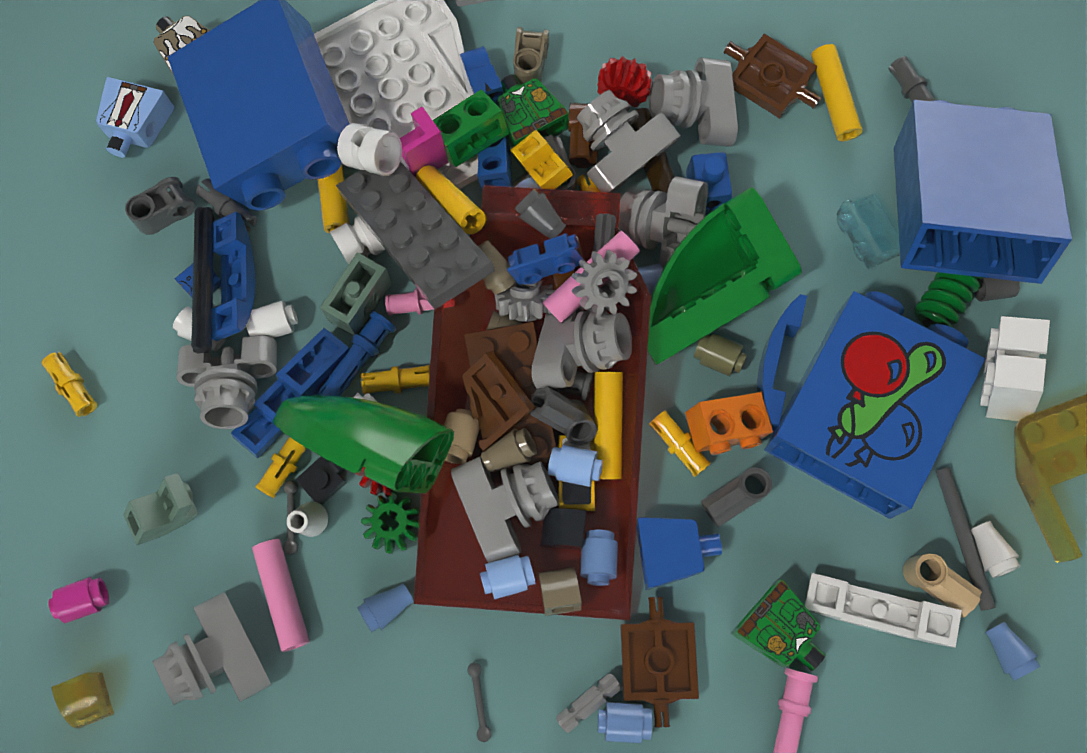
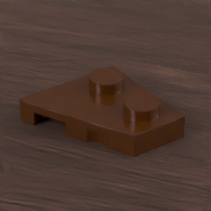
M493 351L485 353L462 375L466 392L471 399L470 409L473 419H478L482 435L479 445L482 451L487 450L536 408Z

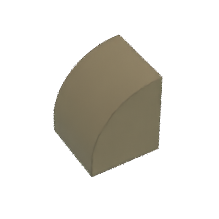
M574 567L538 572L545 616L581 611L582 602Z

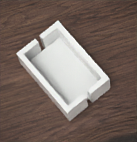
M1001 316L999 328H991L984 363V373L986 374L980 399V406H987L986 418L1031 423L1044 388L1046 359H1040L1039 355L1047 353L1050 320Z

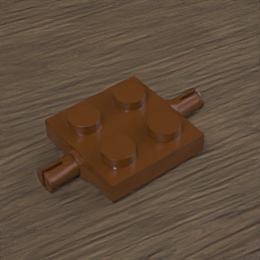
M763 34L759 41L746 51L732 41L725 47L723 53L739 62L738 67L732 74L734 90L780 119L787 108L798 99L812 109H815L822 97L806 89L807 83L815 73L817 66L768 35Z
M648 597L650 620L640 624H620L623 700H644L654 704V727H662L661 712L663 727H670L669 703L680 699H699L694 622L675 623L664 619V597H657V612L655 597Z

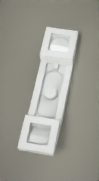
M811 573L805 607L808 611L873 630L956 648L962 610L926 601L918 602L850 585L847 581Z

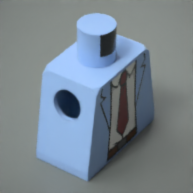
M110 77L106 78L96 122L99 128L110 138L106 147L109 153L124 158L130 144L145 148L153 144L175 108L163 90Z

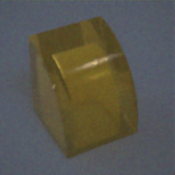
M102 672L84 673L51 687L54 700L61 715L74 728L80 729L114 715Z

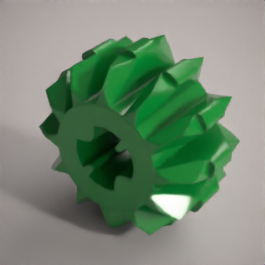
M395 492L391 493L389 503H387L382 495L377 496L379 507L376 509L373 505L368 504L366 509L373 515L372 517L361 519L363 525L372 526L363 533L364 538H375L372 547L376 550H379L385 544V552L388 554H393L395 543H397L401 551H406L407 544L404 540L407 537L413 542L418 540V537L411 530L423 527L421 521L412 520L421 513L418 507L409 509L412 500L406 496L399 502V495ZM389 517L399 523L395 530L385 523Z

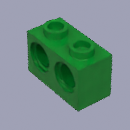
M482 89L433 119V122L441 131L447 159L455 168L509 134L502 110Z

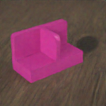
M423 107L411 113L415 129L400 138L402 158L407 163L409 171L414 177L424 166L431 165L440 169L448 164L441 131Z

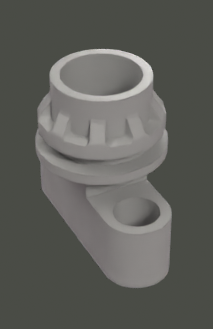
M700 57L695 64L694 70H674L668 75H656L649 95L651 116L654 118L662 112L673 126L689 128L693 125L694 121H697L701 144L731 147L735 143L738 133L731 63L728 60Z
M611 90L595 98L577 116V120L583 126V137L587 142L594 140L590 147L592 151L596 152L605 146L611 151L587 173L604 197H608L629 180V176L638 169H642L655 155L657 157L681 137L662 112L635 132L631 125L638 118V112L633 110L628 113L631 107L630 104L625 100L616 98Z
M675 176L669 185L668 193L662 191L654 192L648 189L639 193L626 192L620 199L616 209V232L618 233L622 230L636 245H642L645 249L649 250L656 248L662 242L659 264L664 268L674 249L705 217L708 184L702 181Z
M580 306L563 323H560L552 313H546L532 363V379L537 389L545 388L546 386L551 389L570 387L574 383L577 366H583L587 372L593 373L598 372L600 369L612 368L618 361L629 359L632 352V335L626 317L622 313L613 315L603 311L601 316H597L595 312L584 311L583 307Z
M262 335L243 337L241 354L233 355V348L225 347L220 357L210 358V352L200 354L193 352L191 344L179 349L176 378L179 383L194 387V400L200 409V419L204 424L216 429H234L247 422L248 412L255 404V395L257 393V382L255 379L270 377L277 371V342L273 338Z
M481 456L451 469L452 479L488 563L521 553L519 540L510 521L511 517L517 515L522 525L527 528L532 525L531 517L535 521L542 520L551 508L560 505L553 482L541 461L533 465L523 463L514 465V473H511L507 467L502 469L501 477L504 485L496 487L491 473L486 469Z
M225 592L193 607L207 638L193 644L187 633L183 635L186 644L179 647L176 641L169 645L163 656L152 661L173 705L183 700H198L202 698L201 690L207 687L211 694L216 692V689L211 679L225 672L239 702L271 685Z

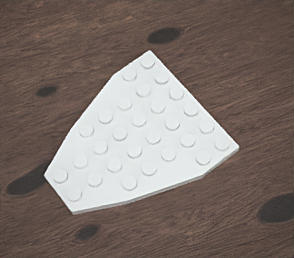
M377 0L314 34L349 124L356 123L374 129L394 132L401 138L415 129L411 113L418 108L423 107L433 120L473 95L460 54L464 53L457 19L444 0ZM478 154L456 168L448 160V164L438 170L458 189H461L478 179ZM401 157L400 162L409 170L407 163Z

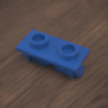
M565 233L544 241L546 250L544 254H541L538 244L513 251V255L508 256L510 268H507L509 274L519 285L537 283L543 277L555 273L564 274L572 271L575 267L580 266V259L583 260L577 251L579 244L575 234L569 236Z

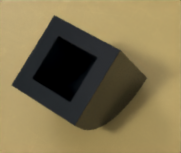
M551 508L542 522L540 546L581 551L586 511Z

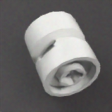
M351 123L343 129L338 139V157L345 166L366 170L382 176H389L394 173L401 161L402 143L399 136L394 132Z
M358 216L354 219L352 226L345 223L330 231L348 265L357 252L368 258L370 253L378 255L385 251V248Z

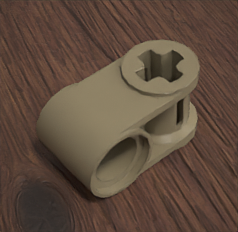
M517 27L513 64L514 75L521 85L531 79H538L542 82L545 59H547L549 48V30L544 29L543 32L524 31L523 27Z

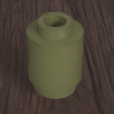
M713 333L712 336L708 334L700 339L694 353V358L700 360L701 365L731 377L733 371L740 373L747 354L742 352L744 345Z

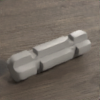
M610 673L598 681L600 684L597 687L593 685L571 704L572 707L569 710L566 708L557 715L556 720L566 733L577 727L580 719L584 721L606 703L605 699L608 696L612 698L621 690V684L614 675Z

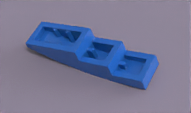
M323 328L276 374L278 380L255 401V410L248 415V420L244 425L235 428L231 432L232 437L258 459L283 433L273 423L281 403L292 397L315 395L348 353L349 347L326 328Z

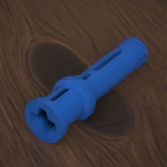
M372 311L369 314L371 319L360 334H355L352 337L353 340L351 342L353 345L315 395L341 396L370 356L378 355L380 352L378 348L390 332L394 333L397 328L382 315Z

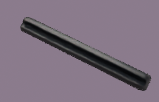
M197 207L194 216L191 346L193 352L197 354L209 353L212 350V230L214 215L210 207Z

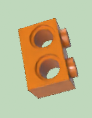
M761 392L702 401L685 412L696 452L709 450L711 455H717L730 451L731 446L740 445L741 449H750L761 445V439L773 432ZM742 419L746 421L748 428L743 424ZM710 423L717 428L718 434L713 431Z

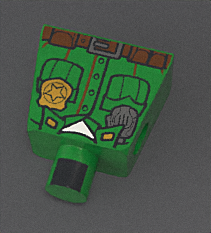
M508 75L501 81L504 94L498 97L497 104L503 112L509 130L507 136L512 148L535 130L542 137L549 135L555 137L568 130V111L538 79H531L521 85L515 75Z
M782 579L775 581L731 632L733 636L781 667H788L797 658L810 671H813L826 656L824 652L810 641L820 630V624Z

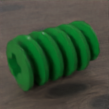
M937 272L934 280L928 286V291L924 292L921 301L914 308L916 317L927 328L931 324H942L952 327L951 324H957L960 320L958 314L964 313L967 309L965 303H970L973 299L972 293L977 292L980 288L977 280L983 277Z

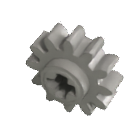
M608 250L603 259L600 254L593 251L592 263L589 264L581 259L579 261L580 266L584 269L583 273L572 274L571 277L580 283V286L572 289V293L576 297H582L579 304L585 310L592 307L593 312L597 316H601L604 307H606L608 311L615 315L618 302L624 306H629V301L624 296L627 292L635 293L637 291L634 286L628 283L637 274L631 269H626L629 261L623 256L617 259L616 253ZM603 278H609V281H605L606 287L603 289L598 287V285L603 284Z
M542 281L522 285L516 282L507 290L495 295L496 309L499 310L500 316L509 314V320L515 319L527 322L543 318L542 313H551L542 302L555 290H553L552 284L542 286Z

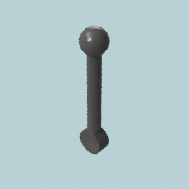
M288 481L284 485V491L287 493V517L294 511V493L298 489L294 481ZM287 526V541L283 545V550L285 553L292 555L298 551V544L294 541V532Z
M473 662L468 666L467 672L473 681L479 722L476 736L479 741L486 742L491 738L492 732L487 727L479 678L482 668L480 664Z

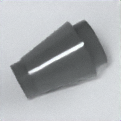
M535 189L514 208L520 214V219L549 239L557 237L566 227L543 192L539 194Z

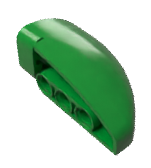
M753 187L748 188L706 215L683 238L665 264L651 295L642 334L643 345L655 365H658L771 296L769 291L778 289L802 274V269L796 256L763 199Z
M313 395L288 398L281 403L273 419V423L283 433L314 453L352 473H359L364 466L366 477L396 492L427 493L434 485L454 439V431L426 418L424 415L388 404L343 396Z

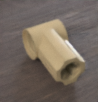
M928 553L910 557L903 566L904 578L911 586L923 589L946 607L962 610L961 618L966 617L973 611L981 600L982 591L951 570L942 557L936 554ZM922 562H925L930 568L928 580H925L920 574Z

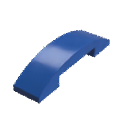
M233 212L213 222L212 252L221 256V305L211 309V339L214 341H219L241 332L250 318L254 303V257L248 232L241 214L238 212Z
M802 294L792 301L778 320L766 342L760 360L757 393H762L773 432L780 423L786 392L772 388L784 336L794 338L801 327L807 296Z

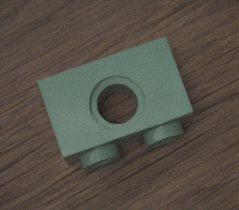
M357 252L320 307L328 321L352 335L359 334L369 319V314L375 310L392 284L386 268Z

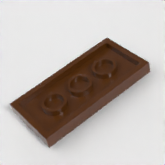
M534 322L464 334L470 367L485 353L493 351L531 401V395L537 390L532 379V363L538 345ZM528 414L514 428L517 430L526 428L535 441L537 454L531 456V461L523 464L533 465L540 461L543 464L549 463L552 449L557 447L554 429ZM502 469L494 470V471H492V472H498V471H501Z

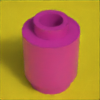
M88 577L55 589L52 598L48 601V605L53 618L60 619L66 624L101 611L103 606L109 604V594L104 581L100 577L96 579Z

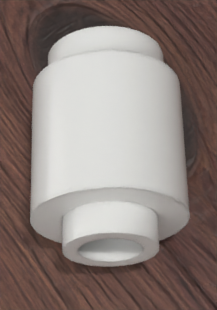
M284 300L253 309L246 328L250 337L262 335L274 339L294 332V325L298 324V318L293 305L287 306Z

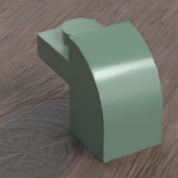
M179 473L164 477L157 492L130 500L123 516L136 545H140L165 536L186 525L197 516L198 512L193 503V494L189 485L183 483Z

